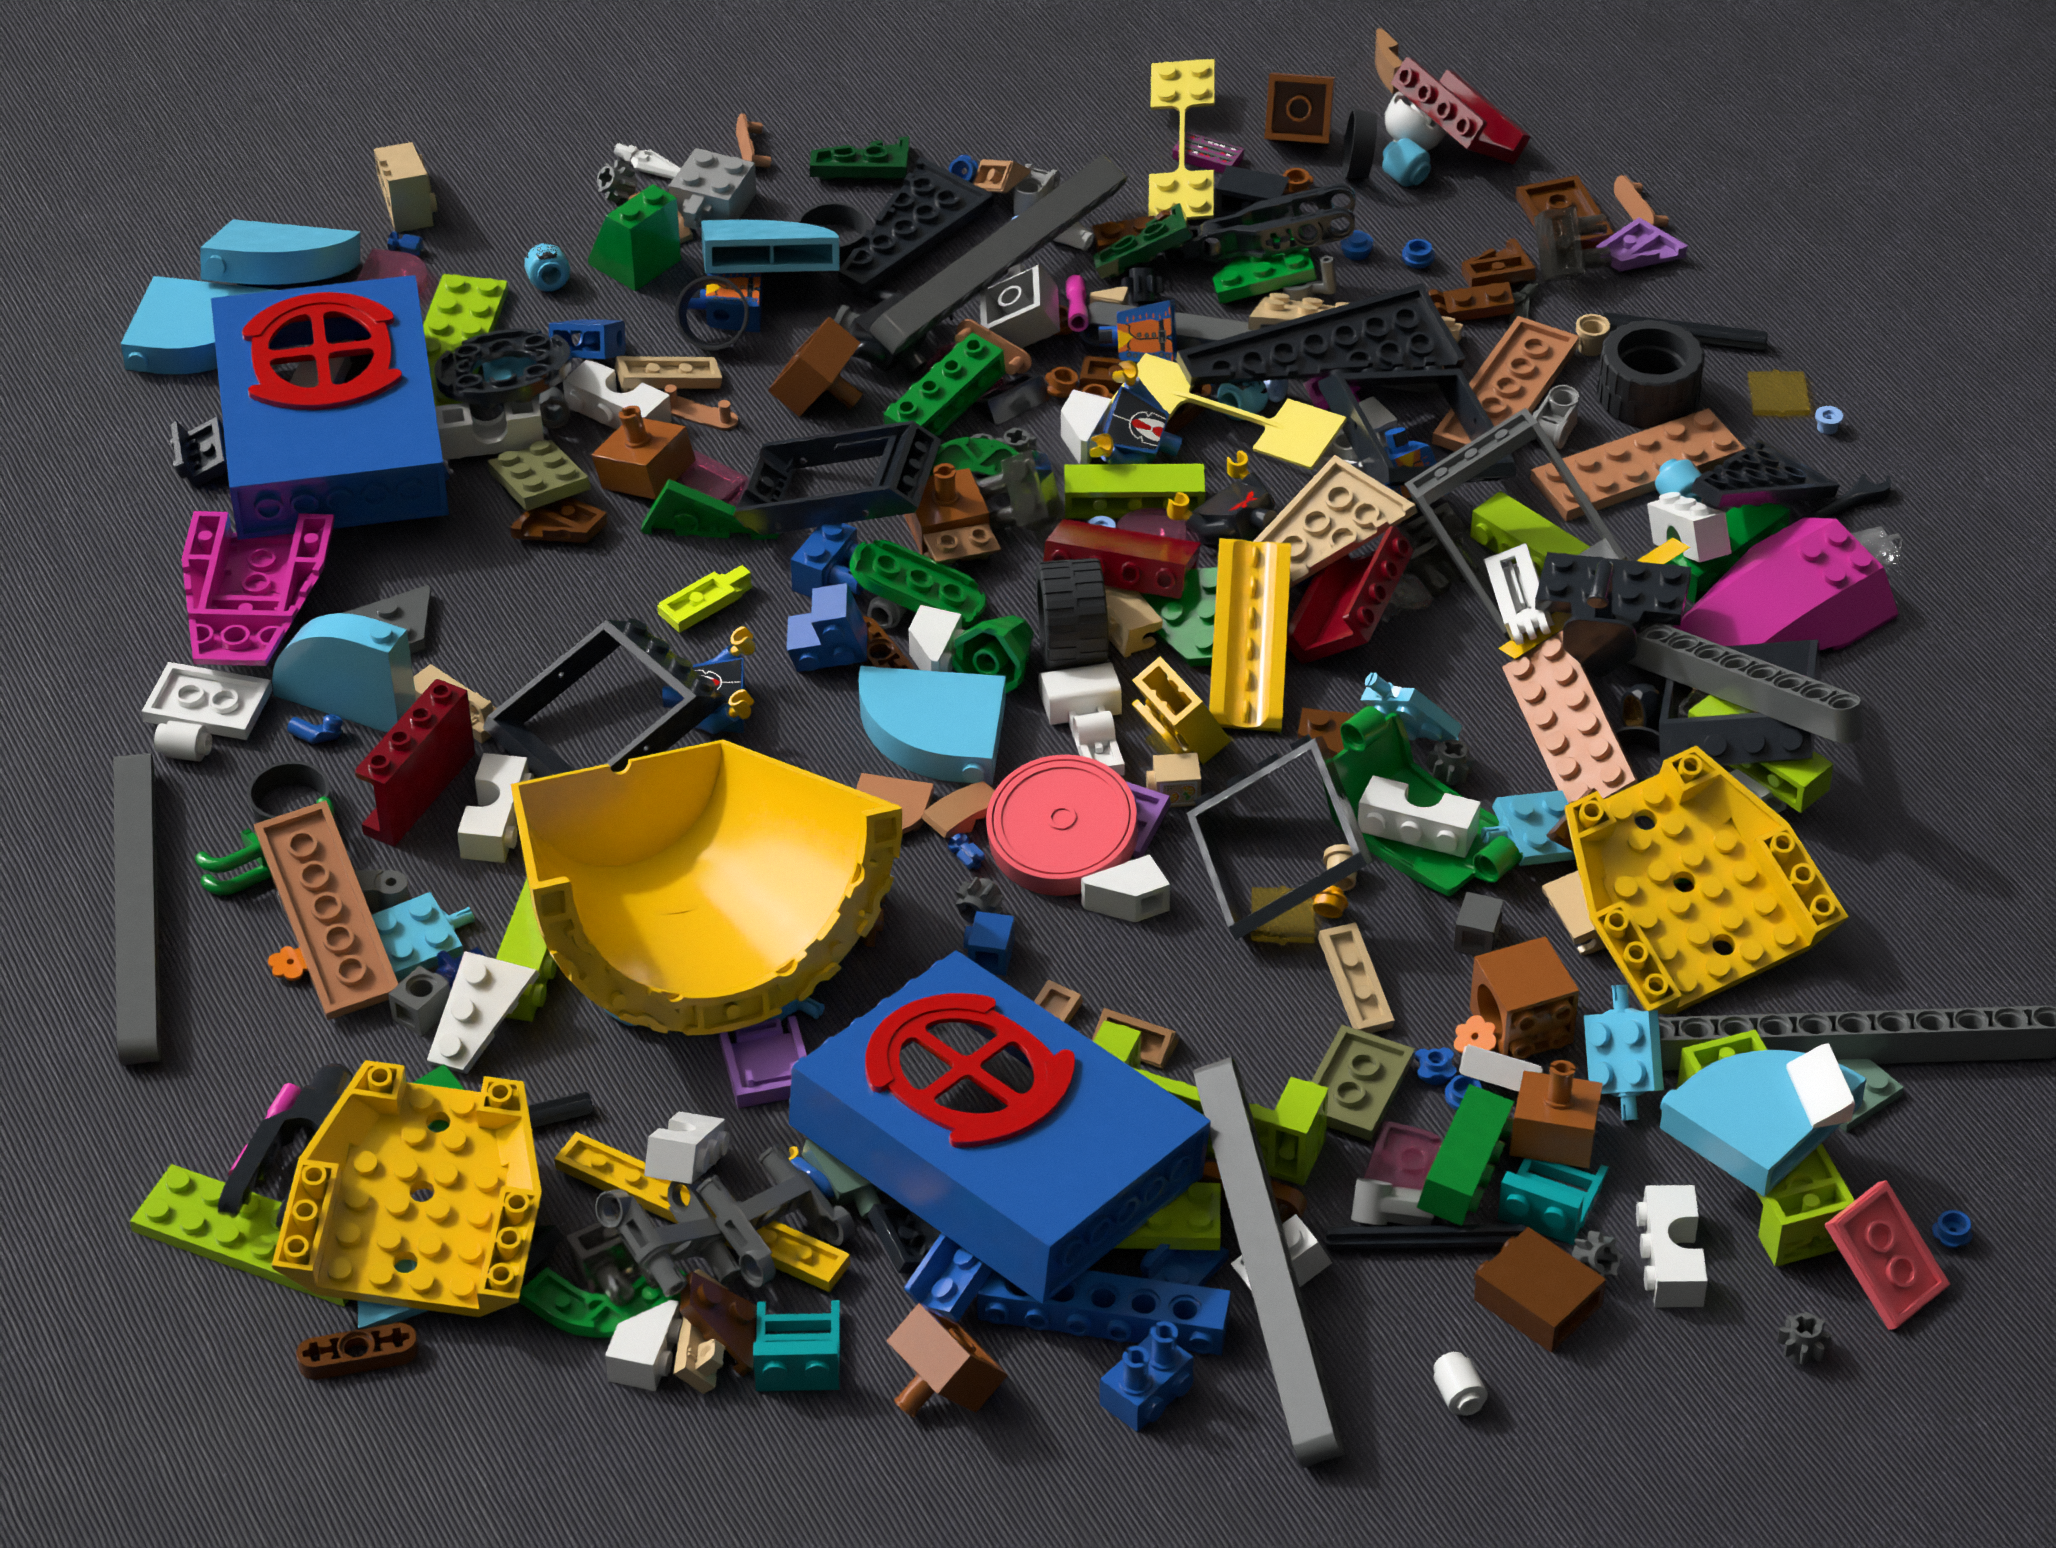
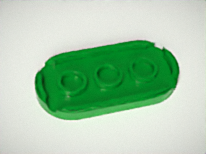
M874 540L873 544H866V541L862 542L855 548L850 559V571L863 588L912 611L917 612L920 605L959 613L962 618V627H967L977 623L986 608L987 600L983 592L981 595L977 590L978 584L971 577L942 563H936L935 560L887 540Z

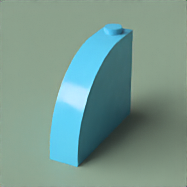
M233 219L200 247L201 280L240 284H292L335 277L349 272L360 264V231Z
M773 220L701 221L702 255L705 273L840 270L839 236L830 229L804 223Z
M153 276L121 342L125 370L158 374H190L217 369L211 298L277 290Z
M343 613L328 614L309 621L299 630L275 662L272 677L274 696L328 714L338 715L343 719L388 733L416 701L407 629L369 617Z
M860 666V716L868 737L882 754L899 766L929 778L963 783L984 781L987 784L993 785L1006 704L1005 676Z
M1787 1050L1752 1051L1723 1058L1698 1071L1677 1090H1670L1660 1104V1109L1662 1110L1660 1129L1762 1196L1769 1193L1841 1124L1812 1128L1786 1069L1789 1062L1806 1053ZM1838 1063L1854 1098L1855 1112L1862 1105L1867 1079Z

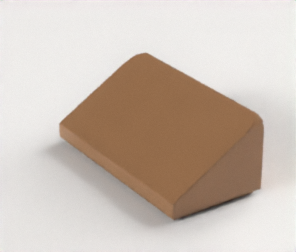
M982 159L973 184L988 192L1007 193L1031 172V169L1015 161Z
M1103 1008L1092 1041L1104 1020L1141 1031V1062L1164 1069L1178 1044L1180 1036L1176 1031Z

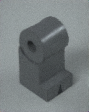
M382 869L354 871L370 913L380 912L409 900L408 881L402 872Z

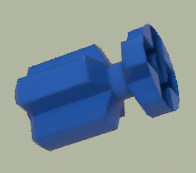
M393 231L388 238V250L395 252L400 247L403 254L419 256L420 250L423 249L422 238L404 234L402 239H399V233Z
M964 833L954 835L948 843V849L952 853L958 852L957 858L968 869H979L981 861L986 858V855L974 843L968 844L969 838Z

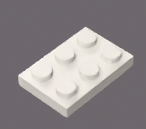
M168 662L142 709L143 721L154 724H167L168 721L205 725L207 732L210 734L247 740L272 692L271 680Z

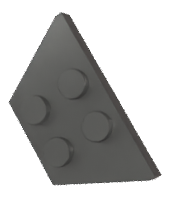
M429 585L344 612L343 614L361 615L407 629L410 654L424 650L426 646V629L429 622L428 609L432 599Z

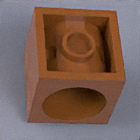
M1546 936L1474 957L1470 1011L1473 1016L1479 1015L1483 1017L1485 1023L1491 1022L1495 1025L1496 1032L1494 1036L1497 1040V1045L1494 1051L1496 1053L1516 1059H1525L1530 1055L1550 1049H1558L1573 1043L1579 989Z

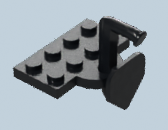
M1547 552L1535 597V610L1571 614V618L1565 622L1563 627L1564 650L1594 676L1603 677L1635 657L1637 651V631H1639L1643 622L1681 625L1691 580V567Z

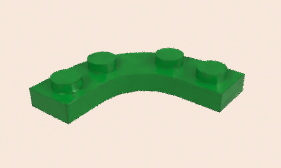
M963 437L940 445L929 475L933 476L934 468L943 463L953 465L956 471L969 468L972 474L978 473L989 476L998 482L1023 512L1050 490L1020 453L1007 444L994 439Z
M546 1267L521 1289L519 1301L561 1330L577 1336L603 1338L613 1337L620 1322L669 1300L680 1301L681 1291L673 1296L666 1297L662 1288L650 1270H648L634 1284L622 1291L611 1294H592L575 1287ZM680 1270V1272L682 1273V1275H683L684 1277H685L686 1275H688V1274H686L685 1272H683L682 1270Z

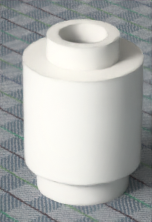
M168 721L167 724L160 723L154 737V748L156 752L163 753L164 757L200 762L204 755H208L211 751L212 735L207 732L205 725Z
M1450 1352L1441 1356L1434 1364V1381L1450 1412L1456 1415L1476 1413L1486 1401L1488 1393L1472 1361L1464 1357L1460 1352Z

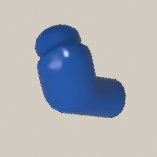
M330 714L324 716L323 724L314 725L301 718L293 717L288 723L287 731L289 734L304 741L316 744L336 740L343 732L341 729L343 720L338 715Z

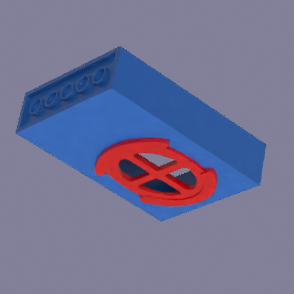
M416 275L211 298L229 489L237 540L295 533L299 514H334L333 529L449 515L443 458ZM368 337H371V338L368 339V340H361V341L335 343V344H330V343H328V342H333V341H342V340H348V339H360V338H368ZM313 344L308 347L291 348L283 350H270L272 348ZM374 354L369 366L359 376L347 383H332L329 367L330 358ZM316 360L319 384L312 388L291 384L278 376L271 365Z
M957 950L943 960H937L929 970L916 979L909 980L898 992L889 998L881 1000L874 1009L864 1016L854 1019L846 1029L836 1036L826 1039L822 1046L808 1056L799 1058L794 1066H792L789 1125L1042 1304L1145 1224L1160 1209H1164L1188 1190L1189 1186L1203 1178L1211 1120ZM941 1023H964L988 1039L989 1042L973 1054L964 1056L928 1031ZM913 1042L952 1067L950 1071L924 1089L914 1088L906 1079L900 1065V1052ZM1004 1050L1033 1070V1086L1026 1093H1017L984 1071L981 1066ZM969 1079L1008 1107L992 1113H967L941 1106L935 1100L962 1080Z

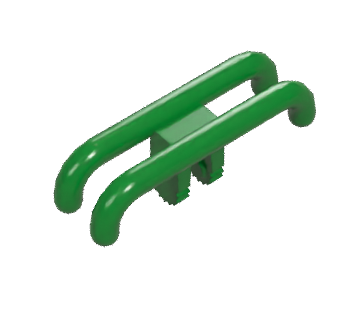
M325 796L320 797L316 804L327 801L334 818L335 808L332 801ZM249 828L240 833L246 848L222 858L211 857L204 851L196 854L195 861L197 865L205 871L212 873L228 872L254 860L260 864V866L229 880L221 881L211 874L203 875L200 883L211 894L219 896L235 894L272 877L258 838Z

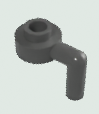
M1324 256L1320 259L1323 281L1313 280L1294 286L1283 287V294L1289 295V300L1303 301V298H1311L1315 294L1332 295L1336 293L1337 281L1333 257Z

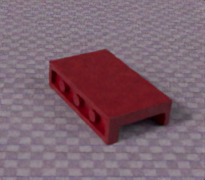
M1406 57L1391 81L1395 88L1468 150L1515 164L1531 139V136L1453 71L1446 69L1442 78L1438 81L1414 59Z
M1063 519L1045 541L1043 562L1097 558L1100 560L1105 586L1179 599L1183 595L1187 573L1190 569H1198L1201 543Z
M1396 526L1387 529L1376 551L1353 559L1347 554L1315 573L1287 627L1286 645L1301 665L1369 642L1414 552L1409 541Z
M435 679L355 769L356 778L373 785L376 808L361 824L363 835L395 847L474 756L475 745L468 691L440 679Z

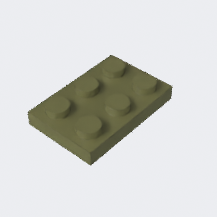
M552 440L536 441L528 448L519 451H506L501 453L498 458L487 461L490 474L526 511L591 489L589 477Z
M1341 1025L1311 1082L1329 1088L1326 1126L1371 1141L1414 1061L1415 1048Z

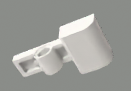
M1109 662L1039 673V693L1050 725L1069 723L1080 756L1097 760L1112 768L1119 775H1125L1124 761L1116 741L1112 715L1122 714L1121 687L1113 664Z

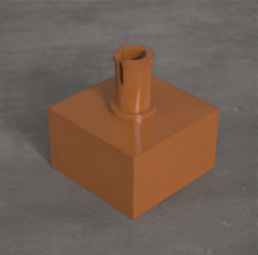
M1270 73L1264 139L1329 143L1331 138L1335 77Z
M829 316L796 351L768 391L797 416H800L826 390L850 410L863 393L844 379L840 373L861 342Z
M627 406L622 409L623 412H619L622 425L591 456L602 489L657 499L668 479L676 481L696 461L686 426L642 418L641 409L638 406Z
M943 463L937 465L933 470L934 475L928 478L918 509L915 513L904 514L921 555L924 556L926 552H929V548L923 538L925 534L985 523L989 525V511L969 468L956 471L955 467L951 464Z
M1565 1060L1552 1062L1550 1064V1074L1523 1071L1513 1120L1509 1156L1589 1168L1598 1123L1603 1083L1573 1078L1576 1068L1571 1062Z
M920 1303L917 1304L887 1339V1342L918 1373L901 1394L894 1399V1402L913 1418L934 1392L976 1413L1008 1376L997 1362L957 1322Z

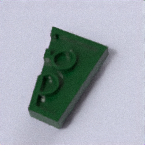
M910 136L898 138V144L884 146L882 140L872 141L870 146L863 149L844 145L811 150L810 177H818L823 180H830L835 177L851 178L853 180L883 178L888 181L905 178L908 169Z
M1178 203L1170 208L1172 215L1166 219L1158 221V219L1154 218L1147 222L1140 235L1136 237L1134 235H1126L1094 255L1095 266L1100 278L1119 276L1126 271L1127 267L1138 262L1141 264L1153 260L1158 253L1166 249L1174 250L1180 248L1188 239L1192 238L1181 204Z

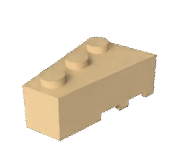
M412 142L374 149L377 175L394 231L402 232L434 226L432 213L437 212V203L434 192L430 193V180L425 170L422 154L417 153Z

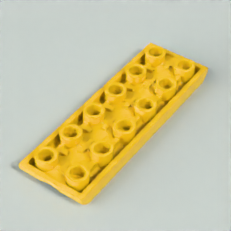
M1219 538L1209 711L1221 728L1281 732L1291 543L1251 542Z

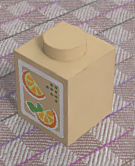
M1197 753L1153 755V771H1146L1147 789L1169 795L1170 807L1195 806L1194 800L1201 797V774Z

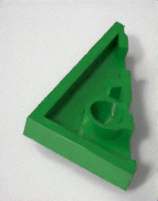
M668 479L644 519L641 532L645 534H652L653 528L674 529L675 534L679 536L695 534L700 537L729 538L730 532L751 533V539L754 540L777 539L779 533L760 535L753 529L745 528L738 519L732 516L736 508L735 506Z

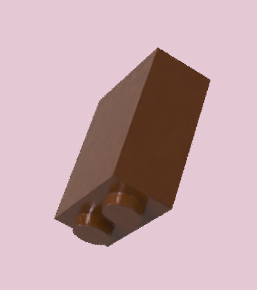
M1527 1227L1518 1237L1509 1238L1495 1258L1491 1261L1486 1260L1479 1266L1474 1276L1476 1281L1474 1300L1552 1353L1603 1305L1606 1279L1530 1227Z

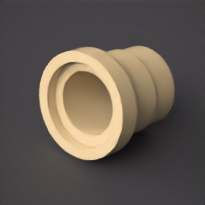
M1587 314L1577 320L1576 333L1580 336L1578 350L1586 356L1601 354L1602 344L1610 331V323L1605 317L1597 314Z
M1338 844L1330 846L1324 851L1323 862L1327 866V870L1353 856L1350 846ZM1357 871L1333 886L1343 891L1354 888Z

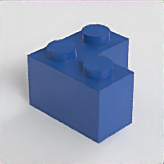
M848 583L813 588L811 613L788 616L787 652L797 672L813 671L820 668L850 665L866 661L868 627Z

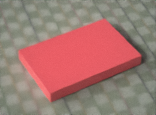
M1887 1180L1876 1183L1824 1225L1888 1330L1898 1328L1950 1285V1282Z

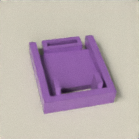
M796 1016L787 1017V1027L789 1030L787 1034H783L780 1018L765 1020L758 1024L734 1030L736 1041L734 1044L730 1043L728 1032L719 1033L720 1045L737 1108L790 1099L792 1066H794L799 1058L807 1056Z

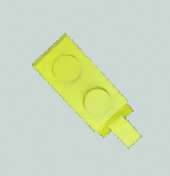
M743 565L725 575H718L714 571L659 602L657 605L658 614L680 633L735 602L751 589V572Z

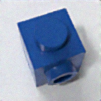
M977 911L973 926H966L963 947L968 949V958L991 974L1004 976L1007 974L1015 943L1014 916Z

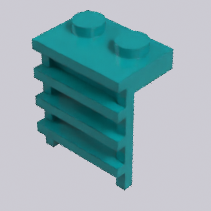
M1524 1158L1517 1174L1507 1171L1501 1182L1498 1219L1511 1224H1524L1537 1233L1574 1245V1240L1577 1238L1580 1228H1583L1586 1216L1594 1205L1597 1193L1599 1194L1602 1189V1184L1609 1167L1601 1164L1597 1174L1593 1175L1564 1164ZM1529 1170L1584 1188L1588 1192L1529 1173Z
M831 1300V1313L766 1315V1302H757L756 1342L753 1343L756 1391L839 1390L840 1300ZM831 1330V1333L765 1334V1331Z

